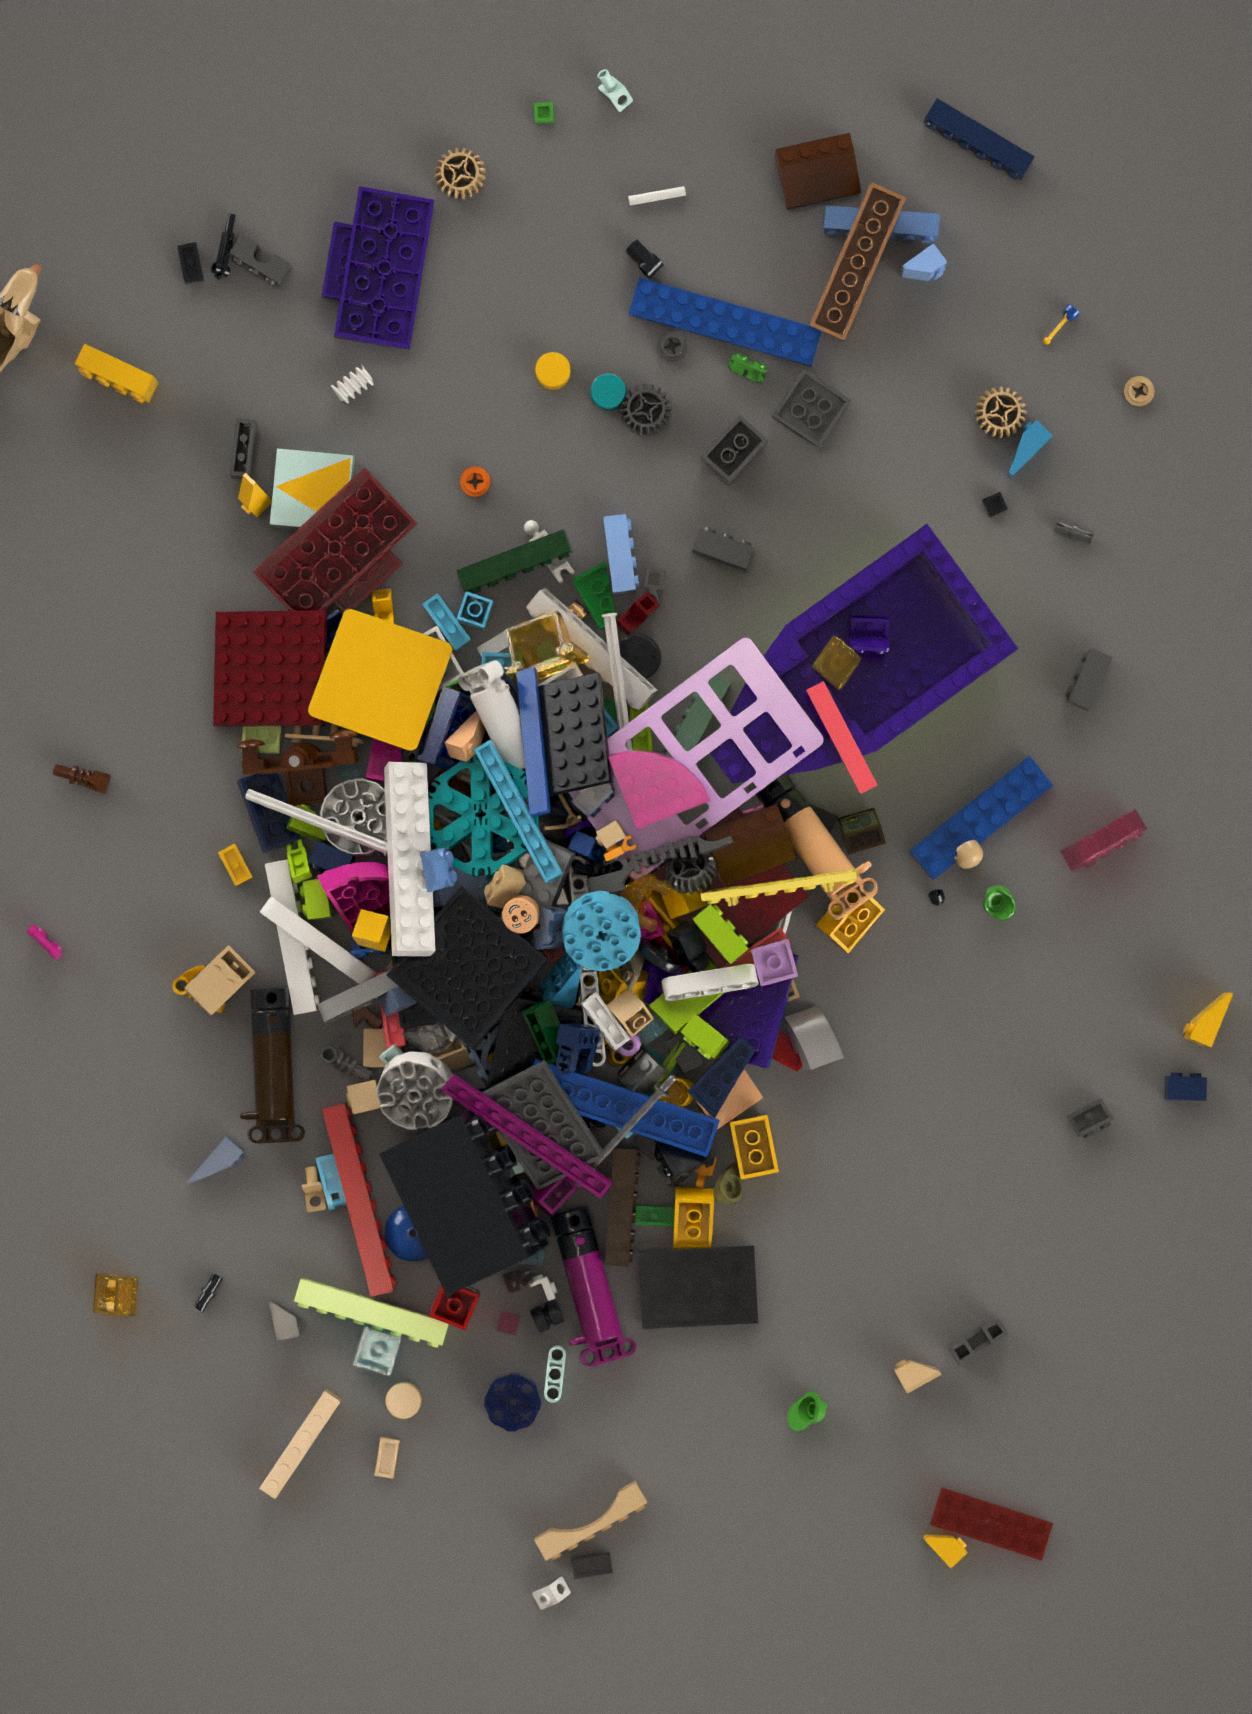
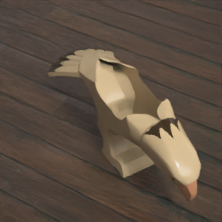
M38 263L30 268L18 270L0 293V372L10 361L15 359L20 350L28 348L40 324L41 319L28 311L36 292L38 276L42 269V266Z

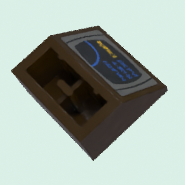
M874 808L837 818L847 855L886 844L882 827Z

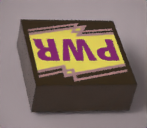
M577 599L567 607L581 621L589 615V612Z

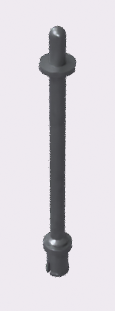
M670 1075L662 1084L656 1083L654 1085L656 1091L604 1147L603 1153L605 1156L589 1164V1166L596 1170L598 1165L661 1096H669L668 1088L676 1081L675 1075ZM573 1180V1183H574L577 1187H579V1188H582V1187H583V1186H581L580 1184H578L577 1182H575V1181Z

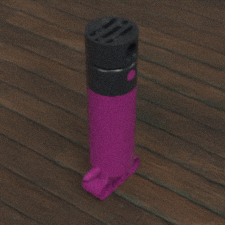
M587 1206L551 1216L555 1236L561 1235L557 1237V1243L583 1333L582 1336L569 1340V1345L586 1344L587 1349L581 1351L579 1360L588 1367H594L632 1355L636 1351V1343L630 1338H623L594 1230L592 1227L586 1228L592 1226ZM571 1216L574 1219L572 1226L569 1224V1218ZM627 1341L630 1344V1349L624 1352L622 1344ZM606 1347H610L612 1350L608 1358L603 1353ZM591 1352L593 1354V1361L587 1363L585 1356Z

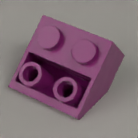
M568 1176L540 1190H537L532 1181L528 1183L533 1192V1202L549 1217L578 1188Z

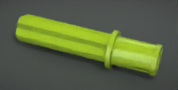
M682 1042L676 1050L677 1043L664 1060L662 1065L668 1071L657 1083L662 1084L668 1078L667 1076L677 1063L676 1058L686 1045L685 1042ZM653 1086V1087L651 1088V1090H653V1091L655 1092L656 1089H655V1087Z

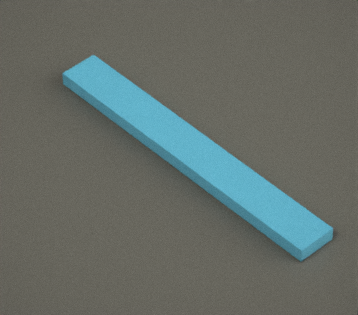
M492 740L474 749L544 882L549 884L564 875L537 823L530 815L522 795Z

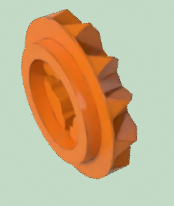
M481 467L466 469L460 477L462 491L472 497L484 495L490 487L489 474ZM474 474H476L477 480L484 481L477 484L476 490L473 484L467 483L473 481Z

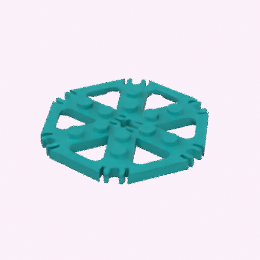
M476 754L468 762L461 761L434 779L441 784L432 782L431 785L436 787V791L434 793L428 791V795L433 797V799L428 798L430 846L436 844V849L448 848L449 850L472 835L471 861L464 863L453 857L452 864L454 867L473 877H480V871L484 869L485 876L489 877L490 875L493 876L502 864L508 866L528 853V850L523 847L525 844L512 820L502 815L506 812V809L497 792L492 795V783ZM503 761L509 773L513 775V781L523 799L526 798L528 800L526 772ZM464 769L471 771V798L450 788L448 785L449 779ZM443 805L462 815L442 830L436 831L434 829L435 806ZM481 810L484 813H486V816H483L482 821L481 818L478 817V814H481ZM534 816L533 818L539 827L538 816ZM492 832L508 839L514 844L513 851L498 861H493Z

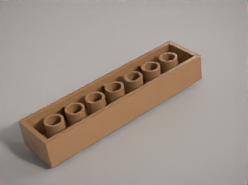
M872 182L870 183L809 326L845 341L906 197Z

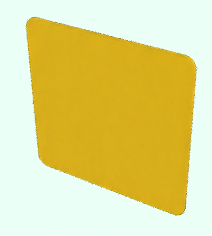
M348 609L341 618L308 712L314 718L408 751H413L417 748L452 654V646L448 642L353 609Z

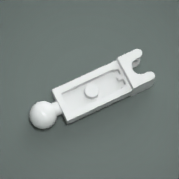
M529 520L524 525L525 532L533 536L529 540L530 542L548 535L545 529L542 532L538 531L539 525L534 520ZM556 558L551 560L552 564L547 566L560 584L563 582L561 577L562 571L566 570L571 575L575 574V571L566 559L559 560Z

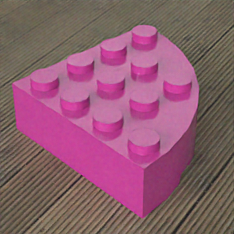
M642 750L624 751L608 756L636 829L711 800L704 785L685 765L669 756Z
M376 862L352 863L327 870L317 876L325 893L352 934L361 909L390 916L387 864Z

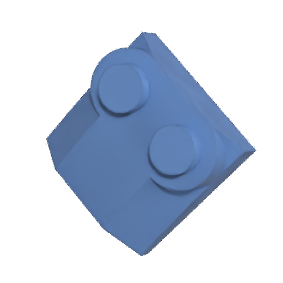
M448 848L433 849L420 854L427 892L454 886L457 881V874L453 869V854Z

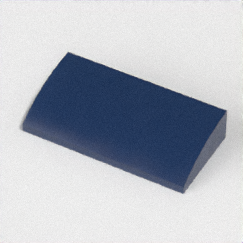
M257 773L237 781L263 853L301 839L300 834L286 829L291 816L245 798L248 789L288 804L278 773Z

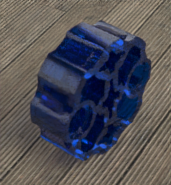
M509 1373L508 1375L497 1377L491 1383L485 1395L484 1407L489 1415V1420L495 1426L513 1432L529 1427L535 1421V1417L541 1408V1397L539 1396L537 1385L532 1379H528L520 1375V1373ZM505 1382V1385L503 1387L504 1391L502 1392L501 1390H499L498 1392L494 1393L497 1387L496 1384L498 1383L499 1385H501ZM509 1383H511V1390L515 1393L514 1395L508 1389ZM523 1385H531L533 1391L530 1394H525L522 1391ZM500 1396H501V1397L503 1398V1400L505 1401V1404L503 1403V1401H502L500 1398H499V1399H494V1397H500ZM508 1397L512 1400L515 1398L517 1399V1407L515 1405H509L510 1400L508 1399ZM522 1401L525 1406L529 1405L532 1407H524L520 1402ZM496 1410L502 1411L504 1414L503 1419L496 1420L493 1417V1412ZM511 1410H513L518 1415L517 1422L514 1421L515 1415L511 1412ZM523 1412L525 1414L531 1412L529 1421L527 1419L520 1421Z

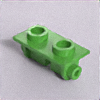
M740 353L732 355L731 359L734 362L730 360L728 364L730 371L743 376L744 371L747 370L746 378L757 383L763 382L765 376L762 373L766 374L768 371L765 368V364L759 361H749L747 356Z

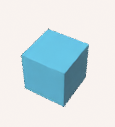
M466 591L457 621L485 631L494 601Z

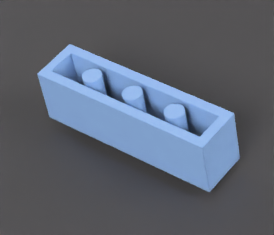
M626 514L603 517L613 595L636 592V587H639L638 575H634L633 568H637L636 558L631 556L634 542L633 537L629 538L628 530H632L631 520L626 518Z

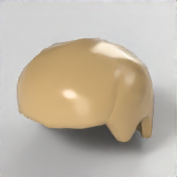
M969 840L956 849L957 857H954L960 868L970 869L980 863L983 858V851L976 840Z

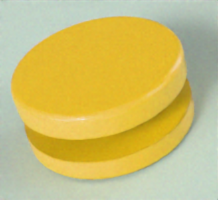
M549 352L539 358L536 363L535 373L538 382L543 387L555 390L567 384L571 369L566 357L560 353Z

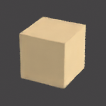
M628 989L606 1005L631 1037L654 1020L644 1003L633 991Z
M377 1079L347 1086V1101L349 1108H352L353 1114L380 1108L381 1104L378 1101L376 1092Z

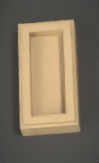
M380 1438L374 1476L394 1478L400 1443L399 1439Z

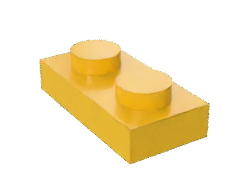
M235 843L218 852L235 886L253 878Z

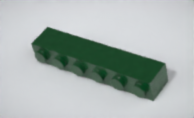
M562 529L456 571L464 592L467 591L475 594L481 591V587L486 585L488 588L499 584L498 581L504 578L508 581L516 578L517 573L523 572V574L534 571L533 567L541 565V567L552 564L551 560L556 558L559 560L570 557L569 553H572L573 550L566 531Z

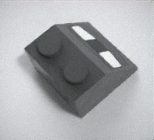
M642 1045L640 1050L617 1072V1075L628 1089L646 1095L668 1070Z

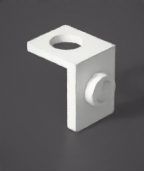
M561 1576L550 1585L534 1591L532 1595L540 1610L558 1604L571 1594V1591ZM558 1584L562 1585L564 1589L563 1594L557 1591Z

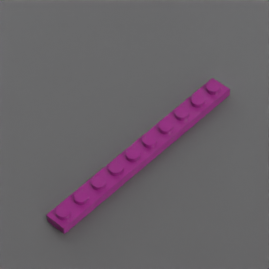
M452 1074L442 1087V1092L476 1115H481L492 1126L600 1199L612 1185L610 1179L455 1074Z

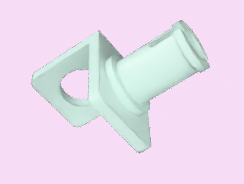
M607 69L601 70L598 73L597 77L602 82L598 87L599 91L611 100L618 112H621L633 102L625 86L611 76ZM625 95V102L619 105L618 98Z

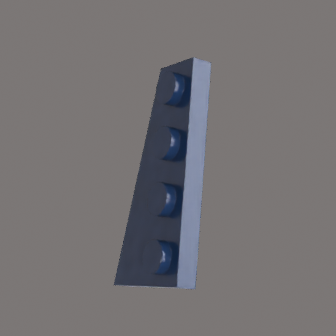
M741 1036L687 1090L714 1118L752 1057L755 1048Z

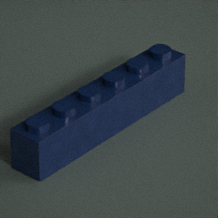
M938 98L924 119L926 127L930 130L941 132L945 139L956 141L959 143V147L964 150H971L977 158L981 160L986 159L991 162L994 168L1006 171L1007 175L1012 179L1022 180L1035 157Z

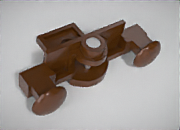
M339 730L332 733L329 739H335L336 750L322 752L313 744L300 742L289 747L283 756L260 758L259 746L265 745L264 741L258 739L242 741L237 745V748H242L243 761L241 762L243 775L285 772L289 805L322 804L327 796L324 768L358 762L357 748H353L352 737L357 736L358 733L352 730ZM304 780L309 781L311 784L309 791L302 788Z

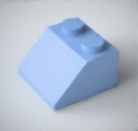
M933 243L905 263L901 268L900 275L904 278L929 281L932 278L936 280L944 274L943 271L947 261Z

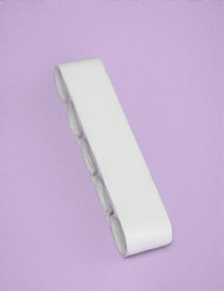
M743 964L671 976L661 981L666 1001L748 989L759 984L754 964Z

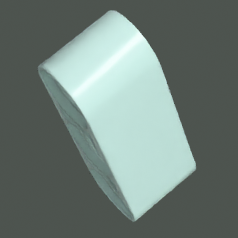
M561 1345L552 1346L548 1354L544 1397L551 1403L557 1402L562 1395L566 1350ZM553 1350H561L563 1356L560 1359H554L552 1356ZM558 1369L561 1375L559 1378L554 1379L550 1376V1371ZM551 1388L557 1389L558 1396L555 1398L549 1397L548 1390Z

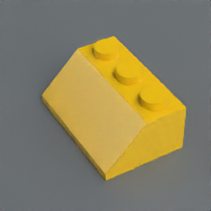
M851 894L848 897L849 903H856L858 901L856 894ZM872 897L840 920L833 919L829 911H827L816 926L844 951L849 953L885 909ZM836 905L832 908V913L838 915L842 912L843 908Z

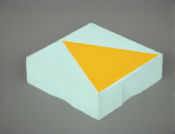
M277 448L270 526L272 528L298 530L353 478L354 456Z

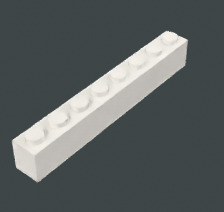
M546 588L539 590L526 606L529 614L533 618L539 619L546 630L557 635V639L562 644L568 645L571 648V652L575 656L581 657L589 669L599 672L602 681L613 686L607 643ZM621 657L627 703L632 708L639 710L648 703L658 690Z
M288 859L266 863L265 868L271 896L300 917L299 912H302L301 901H297L296 893H299L297 883L294 884ZM277 925L294 1015L318 1011L317 1005L320 1004L319 995H315L314 988L317 987L315 976L311 975L310 970L313 968L312 958H308L307 950L310 948Z

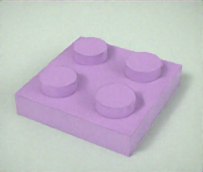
M788 938L751 948L761 986L798 977Z

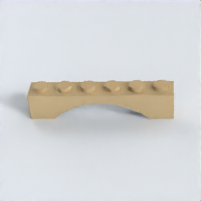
M328 1389L323 1392L259 1489L272 1498H277L342 1401L339 1396Z
M635 1480L619 1489L610 1508L593 1523L575 1529L551 1528L536 1536L534 1541L545 1561L548 1559L553 1561L561 1556L560 1552L566 1549L571 1551L583 1539L586 1542L595 1537L594 1533L601 1530L604 1532L612 1527L611 1523L617 1520L622 1522L629 1517V1513L633 1511L637 1513L646 1508L647 1499Z

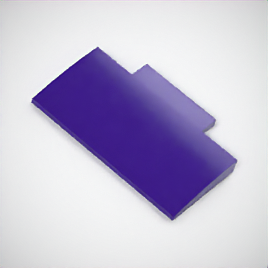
M359 186L353 225L334 222L322 290L323 298L340 301L334 338L410 349L434 200Z

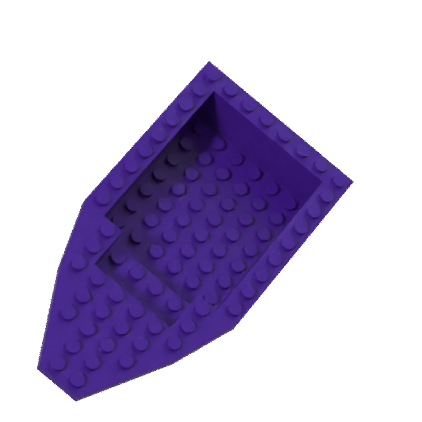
M925 524L786 624L764 654V658L824 739L820 747L781 776L819 770L843 762L806 692L807 689L824 681L862 756L877 752L1018 650L1016 644L928 524ZM851 615L889 617V651L877 654L873 651L857 653L851 650L849 640ZM747 683L743 686L730 711L732 716H737L757 700L756 695ZM768 712L762 713L743 729L767 763H772L792 748L791 742ZM727 739L710 752L732 784L746 782L756 774L753 766L732 739ZM800 746L792 753L797 758L805 750Z

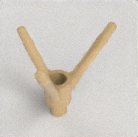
M563 794L558 796L569 814L566 824L544 826L543 830L564 829L572 826L574 829L578 827L577 824L579 822H582L580 815L576 817L573 814Z

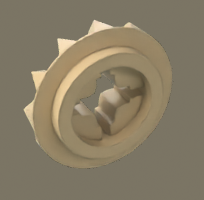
M1143 376L1131 378L1124 388L1125 399L1131 405L1138 407L1150 403L1155 393L1152 382ZM1143 385L1142 393L1144 395L1140 394L1135 398L1136 391L1133 388L1138 389Z

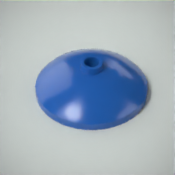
M404 1205L397 1208L389 1216L385 1225V1240L389 1249L397 1257L406 1261L414 1262L428 1258L417 1232L415 1237L409 1235V1231L415 1230Z

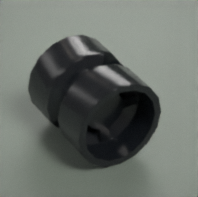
M555 1299L544 1303V1307L537 1306L530 1310L540 1333L550 1329L551 1324L556 1326L565 1321Z

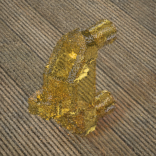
M650 873L627 884L626 891L616 894L627 899L635 908L640 927L653 932L656 927L651 925L657 926V921L643 915L652 890L667 896L670 891L665 889L671 890V885L658 880L654 874Z

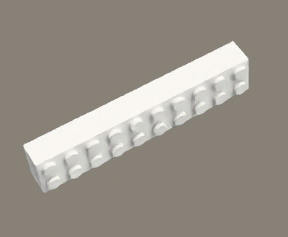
M388 762L384 768L392 956H431L435 952L433 891L427 892L420 857L421 853L431 850L427 763Z

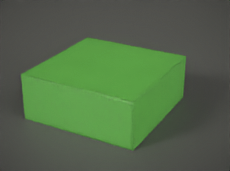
M553 102L534 103L535 124L554 123Z

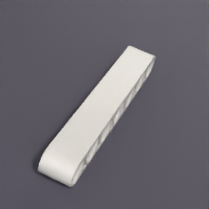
M272 896L261 909V914L358 984L375 977L377 972Z

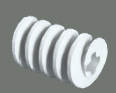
M362 364L363 370L356 367V374L349 372L350 379L344 376V383L337 381L338 388L331 385V388L341 402L349 403L348 396L355 399L354 392L361 395V387L365 390L368 389L366 383L374 385L372 377Z

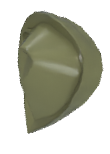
M736 1162L731 1164L718 1177L714 1185L715 1197L726 1205H733L740 1201L742 1197V1183Z

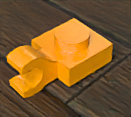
M626 836L623 844L620 846L614 844L606 848L607 852L604 854L606 861L626 851L634 850L637 844L633 846L627 844L628 839H631L633 836Z
M715 1158L712 1166L706 1168L703 1165L695 1171L698 1173L695 1183L696 1187L703 1188L706 1175L712 1177L717 1158Z

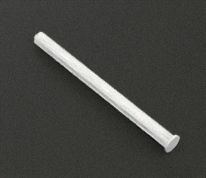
M617 613L603 614L602 617H604L618 730H620L629 723L615 618ZM631 739L626 742V747L629 751H633Z
M248 789L245 798L247 800L384 853V856L388 855L387 843L254 790Z

